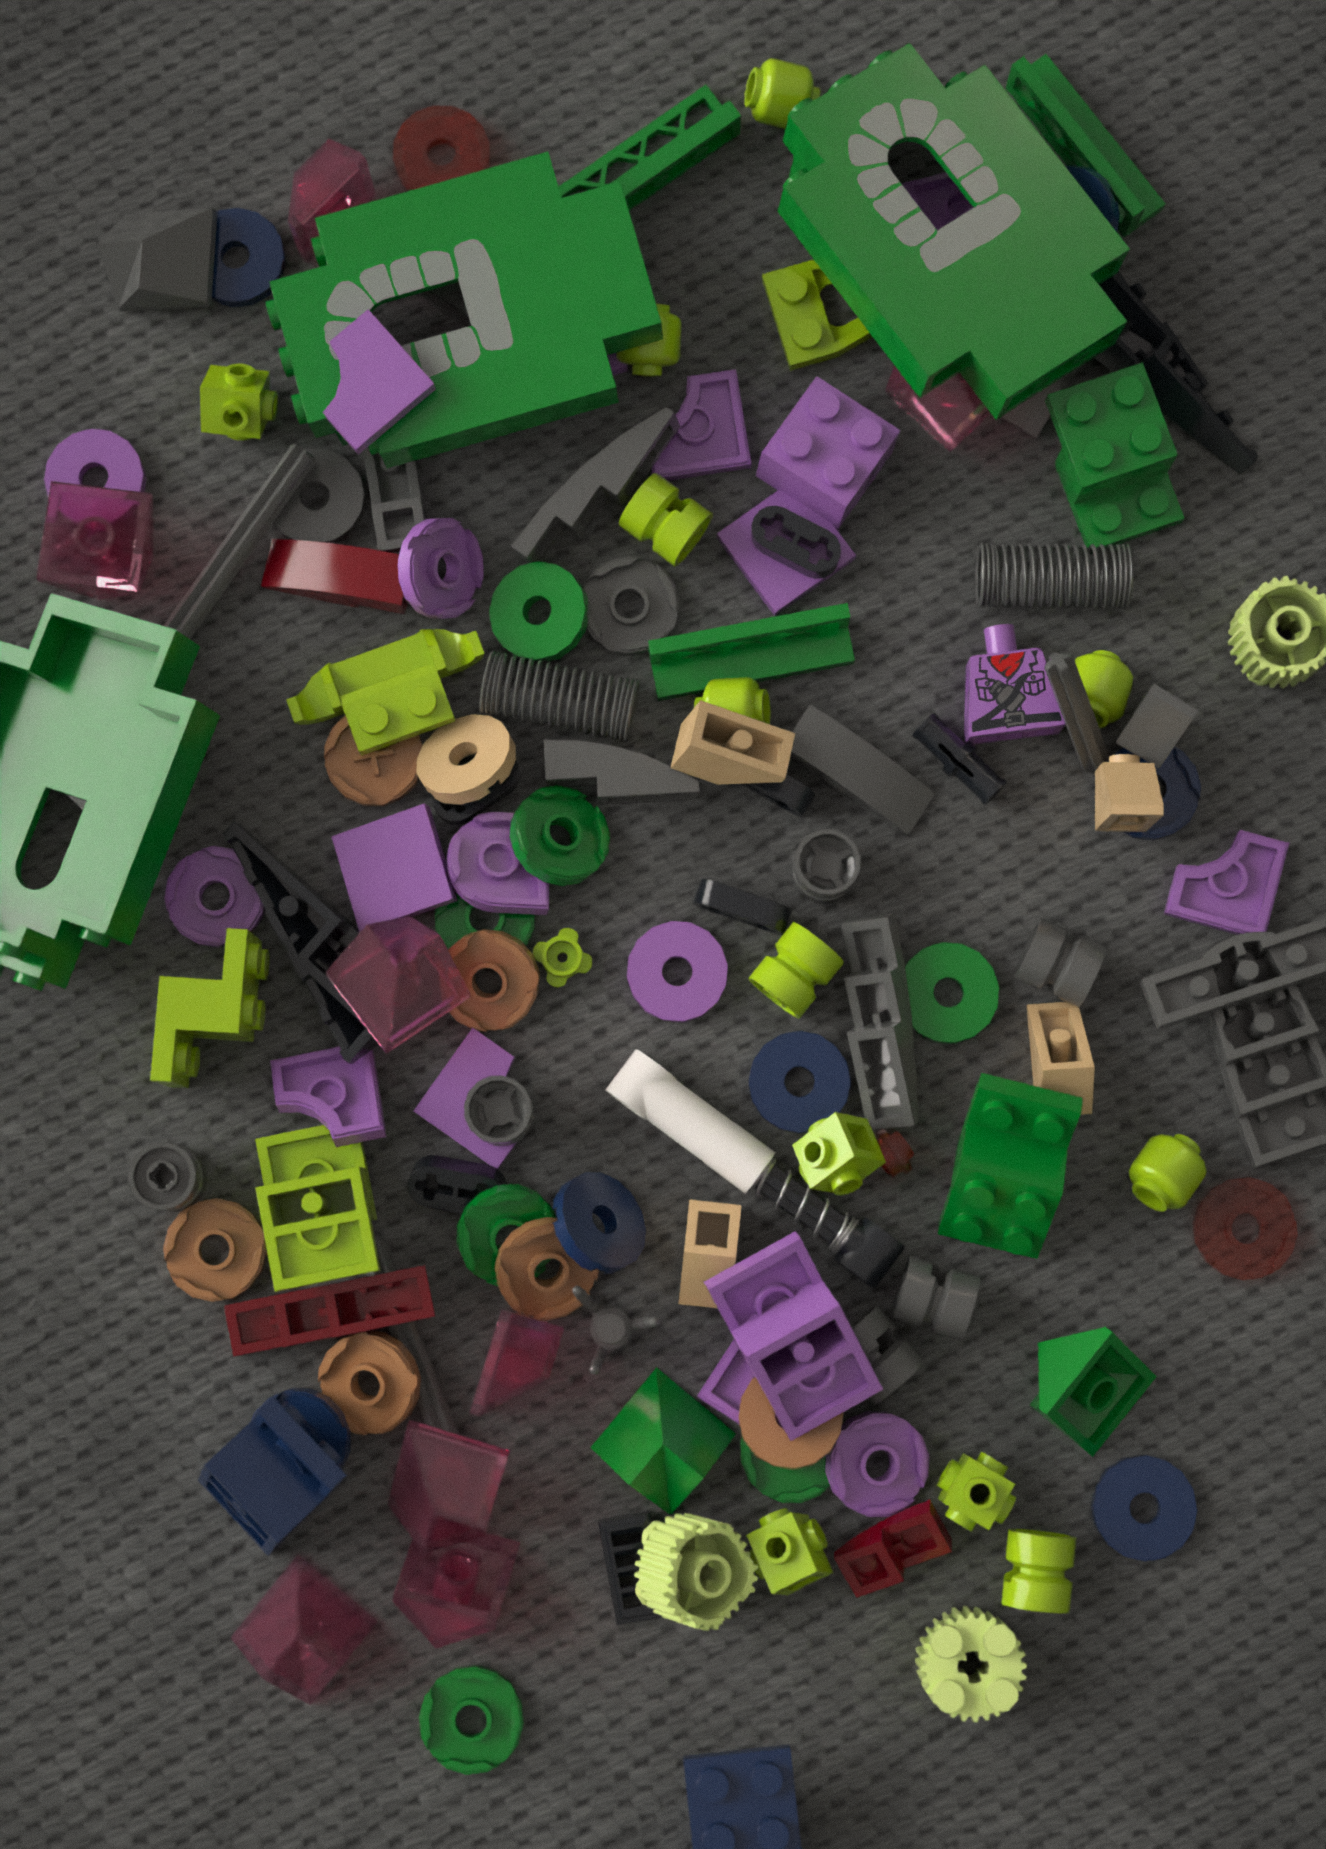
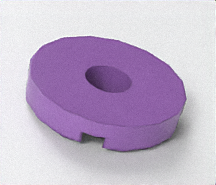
M88 429L73 433L56 446L47 460L44 482L48 498L65 519L79 527L102 529L110 527V524L117 523L121 519L124 520L134 513L144 496L146 475L141 458L126 439L112 431ZM93 467H102L108 471V482L97 491L83 488L82 479L86 471Z
M453 518L425 519L412 527L402 542L398 558V578L405 599L417 613L428 618H456L469 610L476 600L471 599L475 588H481L484 577L483 555L477 538L470 530H464L458 524L461 522ZM441 557H443L446 563V574L443 580L440 579L438 574V562Z
M217 846L203 848L201 851H197L190 856L188 855L179 861L167 879L164 900L170 919L183 936L199 945L217 948L224 947L226 928L247 929L252 933L264 916L265 907L255 888L249 884L243 871L245 870L234 849ZM213 883H222L227 886L230 893L228 903L220 910L212 911L206 909L202 902L204 890Z
M670 921L652 927L637 940L628 957L627 980L633 998L646 1013L663 1021L685 1023L704 1016L717 1005L726 987L728 964L722 946L709 931L690 922ZM682 958L690 964L692 976L686 984L673 986L664 979L662 969L670 959Z
M866 1411L849 1418L842 1425L840 1436L831 1452L826 1455L825 1473L832 1492L846 1507L868 1517H889L907 1509L916 1500L914 1497L918 1494L920 1487H924L928 1478L929 1454L922 1435L906 1420L886 1411ZM884 1450L889 1457V1467L882 1476L870 1478L866 1471L867 1459L873 1452Z

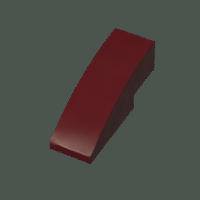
M272 539L261 588L355 608L362 605L404 615L408 605L398 578L399 554L316 541Z

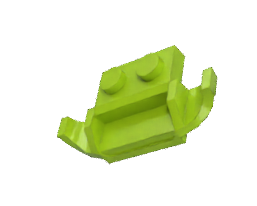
M421 629L418 633L337 663L326 664L310 678L300 693L286 699L293 721L298 725L319 723L345 714L358 751L362 756L456 722L440 679L475 665L483 658L485 653L477 631L462 634L444 629Z

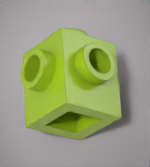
M232 364L229 366L210 365L200 386L201 432L227 435V437L239 441L252 438L260 439L267 422L274 421L277 414L278 394L277 391L270 390V371L255 370L247 364Z
M838 1112L813 1123L809 1127L808 1133L792 1145L800 1163V1174L810 1189L830 1192L835 1195H846L854 1192L863 1184L862 1180L886 1163L868 1119Z
M980 1452L976 1460L964 1453L958 1462L951 1459L937 1483V1487L942 1489L938 1499L949 1506L945 1516L971 1532L976 1524L981 1525L987 1530H990L994 1521L1002 1524L1016 1501V1496L1011 1494L1015 1484L1003 1477L1008 1467L983 1452ZM976 1484H985L989 1491L982 1503H974L970 1498L971 1488Z
M787 1508L774 1511L759 1520L761 1528L746 1535L752 1547L748 1551L751 1555L749 1558H751L753 1564L758 1565L755 1573L760 1579L766 1580L771 1594L790 1595L833 1573L823 1550L828 1546L825 1534L819 1523L815 1519L810 1520L808 1514L789 1513Z

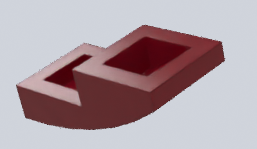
M927 1500L898 1512L863 1531L834 1552V1559L854 1595L858 1598L904 1582L905 1568L952 1552V1538L931 1500Z

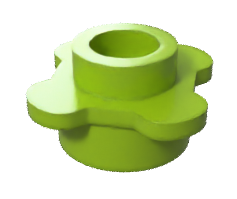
M563 928L559 931L558 936L551 938L547 943L538 942L533 948L535 960L543 964L548 973L546 977L547 982L553 987H563L568 978L577 973L585 974L592 967V958L589 954L583 953L578 944V933L574 929ZM560 953L567 955L568 958L565 962L558 961Z

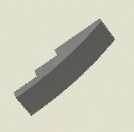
M667 407L663 408L621 434L582 465L545 502L511 547L516 554L527 563L541 562L564 528L581 538L608 498L625 508L680 428L675 413Z
M888 913L848 919L841 923L852 972L844 977L854 1027L847 1032L864 1116L868 1119L872 1130L915 1126L918 1123L913 1025L896 914Z

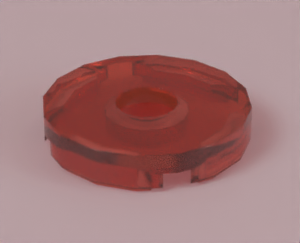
M433 105L416 111L401 124L393 143V162L401 183L411 191L490 168L491 149L483 126L470 113L454 106ZM438 144H447L454 148L456 154L450 163L437 165L428 158L430 150Z
M1247 1177L1228 1179L1211 1188L1199 1202L1192 1224L1195 1245L1207 1264L1221 1275L1238 1280H1249L1270 1275L1284 1265L1294 1250L1298 1235L1297 1222L1294 1220L1292 1207L1283 1193L1268 1182ZM1243 1213L1253 1216L1259 1226L1258 1236L1249 1244L1239 1242L1232 1233L1234 1219Z

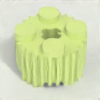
M1283 576L1280 581L1277 578H1273L1269 583H1262L1237 609L1230 622L1228 634L1232 637L1228 640V645L1234 647L1230 654L1237 656V660L1234 662L1235 665L1241 664L1243 666L1241 672L1243 674L1246 673L1250 681L1260 686L1269 684L1270 688H1274L1277 684L1281 688H1285L1289 683L1293 687L1300 681L1302 683L1325 664L1326 595L1324 593L1318 595L1316 593V586L1309 589L1308 582L1304 581L1299 585L1297 579L1290 581L1288 576ZM1278 625H1280L1281 631L1287 629L1290 631L1292 637L1289 640L1282 638L1276 630Z
M677 1513L674 1515V1518L665 1517V1522L653 1521L643 1530L642 1543L644 1549L638 1550L637 1554L641 1558L635 1561V1565L639 1567V1571L635 1573V1577L639 1578L635 1593L643 1605L654 1609L653 1612L655 1614L696 1629L708 1631L710 1628L718 1630L719 1625L725 1620L724 1618H731L732 1610H739L737 1603L739 1601L744 1602L749 1593L755 1592L752 1583L758 1579L754 1575L758 1565L753 1564V1561L749 1558L751 1556L750 1552L744 1551L747 1546L746 1542L740 1540V1533L733 1532L734 1528L730 1524L689 1513H684V1515Z
M963 1606L961 1612L954 1607L951 1614L942 1613L943 1619L941 1621L934 1618L932 1620L934 1627L925 1628L928 1633L927 1637H920L919 1639L922 1646L916 1647V1652L920 1657L915 1659V1663L919 1668L917 1675L921 1679V1684L932 1702L941 1711L949 1713L953 1718L958 1714L962 1721H966L968 1716L971 1717L973 1722H978L979 1716H983L985 1721H987L991 1713L998 1717L1000 1712L1009 1711L1018 1701V1691L1022 1692L1023 1690L1019 1682L1026 1680V1675L1021 1670L1027 1668V1664L1022 1659L1025 1656V1652L1019 1647L1021 1642L1015 1636V1633L998 1616L995 1618L989 1611L983 1613L979 1607H974L973 1611H971L968 1606ZM974 1651L975 1655L983 1663L981 1668H976V1673L967 1675L963 1668L958 1667L959 1660L967 1661L966 1653Z

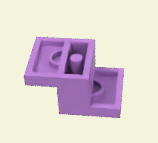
M796 1231L704 1281L743 1357L764 1391L790 1441L883 1390L842 1308L820 1277Z

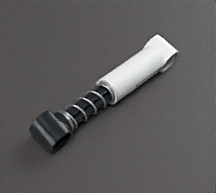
M634 1050L605 1089L616 1100L644 1120H648L746 1194L749 1189L750 1191H753L754 1188L757 1189V1196L765 1195L776 1203V1210L784 1209L795 1218V1224L803 1223L814 1232V1238L821 1237L826 1240L829 1249H832L834 1254L836 1253L833 1260L875 1290L905 1249L900 1242L868 1219L863 1217L859 1222V1220H855V1217H849L848 1212L841 1214L829 1205V1198L822 1200L810 1191L811 1189L808 1184L803 1186L792 1178L791 1170L784 1172L775 1165L776 1159H773L776 1152L678 1082L671 1073L641 1051Z

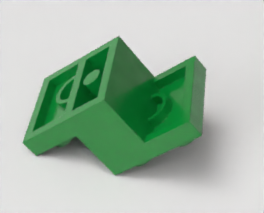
M1143 362L1047 394L1045 403L1062 445L1054 464L1087 548L1092 543L1096 548L1101 543L1105 548L1109 544L1115 546L1182 523L1185 518L1167 473L1178 454Z
M981 1073L958 1139L951 1187L940 1216L937 1234L963 1242H970L1038 1259L1063 1194L1068 1146L1082 1112L1083 1098Z

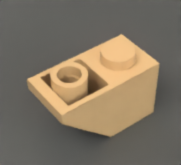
M689 1200L678 1304L717 1308L704 1281L736 1264L742 1205Z

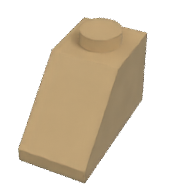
M700 700L680 725L670 768L717 785L783 782L787 774L795 733Z
M1119 754L1109 756V762H1102L1095 771V831L1146 832L1164 815L1163 801L1154 763H1140V756Z
M1067 1002L1027 1004L1033 1086L1082 1097L1081 1115L1092 1114L1095 1066L1080 1009Z

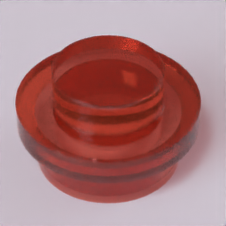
M884 1129L876 1132V1140L886 1161L881 1166L891 1178H894L900 1172L905 1175L911 1172L913 1169L909 1159L914 1156V1153L902 1135L897 1131L889 1135Z

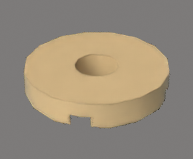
M471 714L456 718V722L438 728L424 742L417 757V775L426 790L436 800L445 804L459 805L480 800L490 794L488 788L494 785L497 780L502 784L510 775L516 761V745L503 723L489 715ZM476 754L467 764L458 765L464 757Z

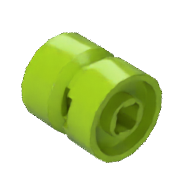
M653 473L633 495L618 523L622 529L640 542L648 539L652 540L653 551L676 567L684 561L704 535L713 518V513L692 498L679 499V488L658 473Z
M793 922L775 944L778 955L776 957L766 956L748 979L760 992L784 1011L800 1019L816 998L814 986H826L844 964V961L816 935Z
M1020 1528L1008 1529L1005 1558L1013 1564V1570L1004 1574L1001 1604L1029 1611L1069 1613L1072 1582L1064 1576L1065 1571L1074 1567L1076 1537L1048 1531Z

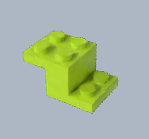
M226 928L222 980L159 976L150 1081L166 1087L189 1089L190 1077L197 1078L200 1068V1048L192 1047L193 1038L254 1042L255 1030H263L265 1001L258 1000L257 997L259 980H267L269 950L262 949V941L249 930Z
M324 1125L256 1138L264 1186L255 1187L274 1291H282L381 1270L371 1222L377 1220L363 1142L336 1147L330 1131Z

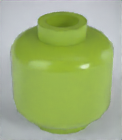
M770 58L760 68L754 67L746 85L744 102L746 107L751 108L752 116L756 122L786 129L790 111L804 99L812 98L814 101L819 98L820 88L813 86V75L808 67Z
M656 304L662 323L663 340L616 353V358L621 363L633 365L632 375L662 376V367L673 366L679 361L682 324L678 316L670 313L669 305Z
M1097 650L1093 653L1077 657L1075 663L1099 728L1118 721L1125 713L1133 686V675L1128 666L1121 662L1119 656L1105 650Z
M753 678L710 680L704 689L703 697H696L694 707L702 700L770 724L771 707L767 689H760L758 683Z
M1182 1134L1152 1136L1129 1169V1177L1133 1184L1131 1189L1136 1198L1149 1208L1160 1212L1167 1209L1183 1208L1202 1183L1207 1173L1205 1162L1199 1155L1201 1152L1199 1146L1192 1139Z

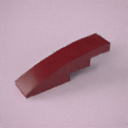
M426 1265L224 1305L233 1357L435 1317Z

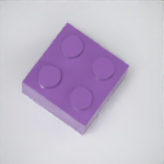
M816 376L762 451L756 477L776 490L780 489L831 522L838 530L892 454L900 430Z

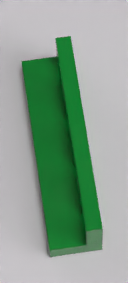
M1047 54L1032 64L1024 56L1012 64L1006 84L1007 91L1067 166L1088 167L1107 179L1112 187L1110 191L1113 194L1114 202H1118L1120 212L1118 230L1124 238L1164 209L1166 203Z
M704 85L560 185L561 197H567L578 189L591 190L609 185L606 184L608 168L618 161L637 164L610 183L621 182L630 211L740 135L741 114L730 100L721 105L708 86ZM704 102L712 113L689 129H684L687 113ZM680 119L679 128L670 126ZM655 135L676 137L650 156H645L647 141ZM641 146L639 155L629 154ZM601 174L599 183L590 181Z
M848 603L648 640L649 658L658 701L704 693L706 685L713 679L747 677L753 678L756 682H762L854 664L855 658L848 629L851 618Z

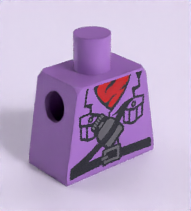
M1000 624L985 628L984 636L987 654L970 657L966 665L964 743L966 744L970 741L972 744H982L1059 734L1065 726V722L1044 669L1046 660L1041 648L1017 650L1013 624Z

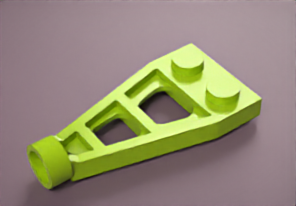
M814 260L762 274V282L790 371L839 357L872 338V335L859 318L839 327L833 326L828 322L820 293L823 288L833 284Z

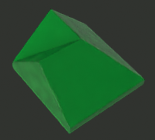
M1106 1327L1038 1342L1039 1393L1030 1403V1406L1093 1457L1157 1376Z
M656 1367L591 1446V1449L632 1488L671 1515L704 1479L736 1433Z

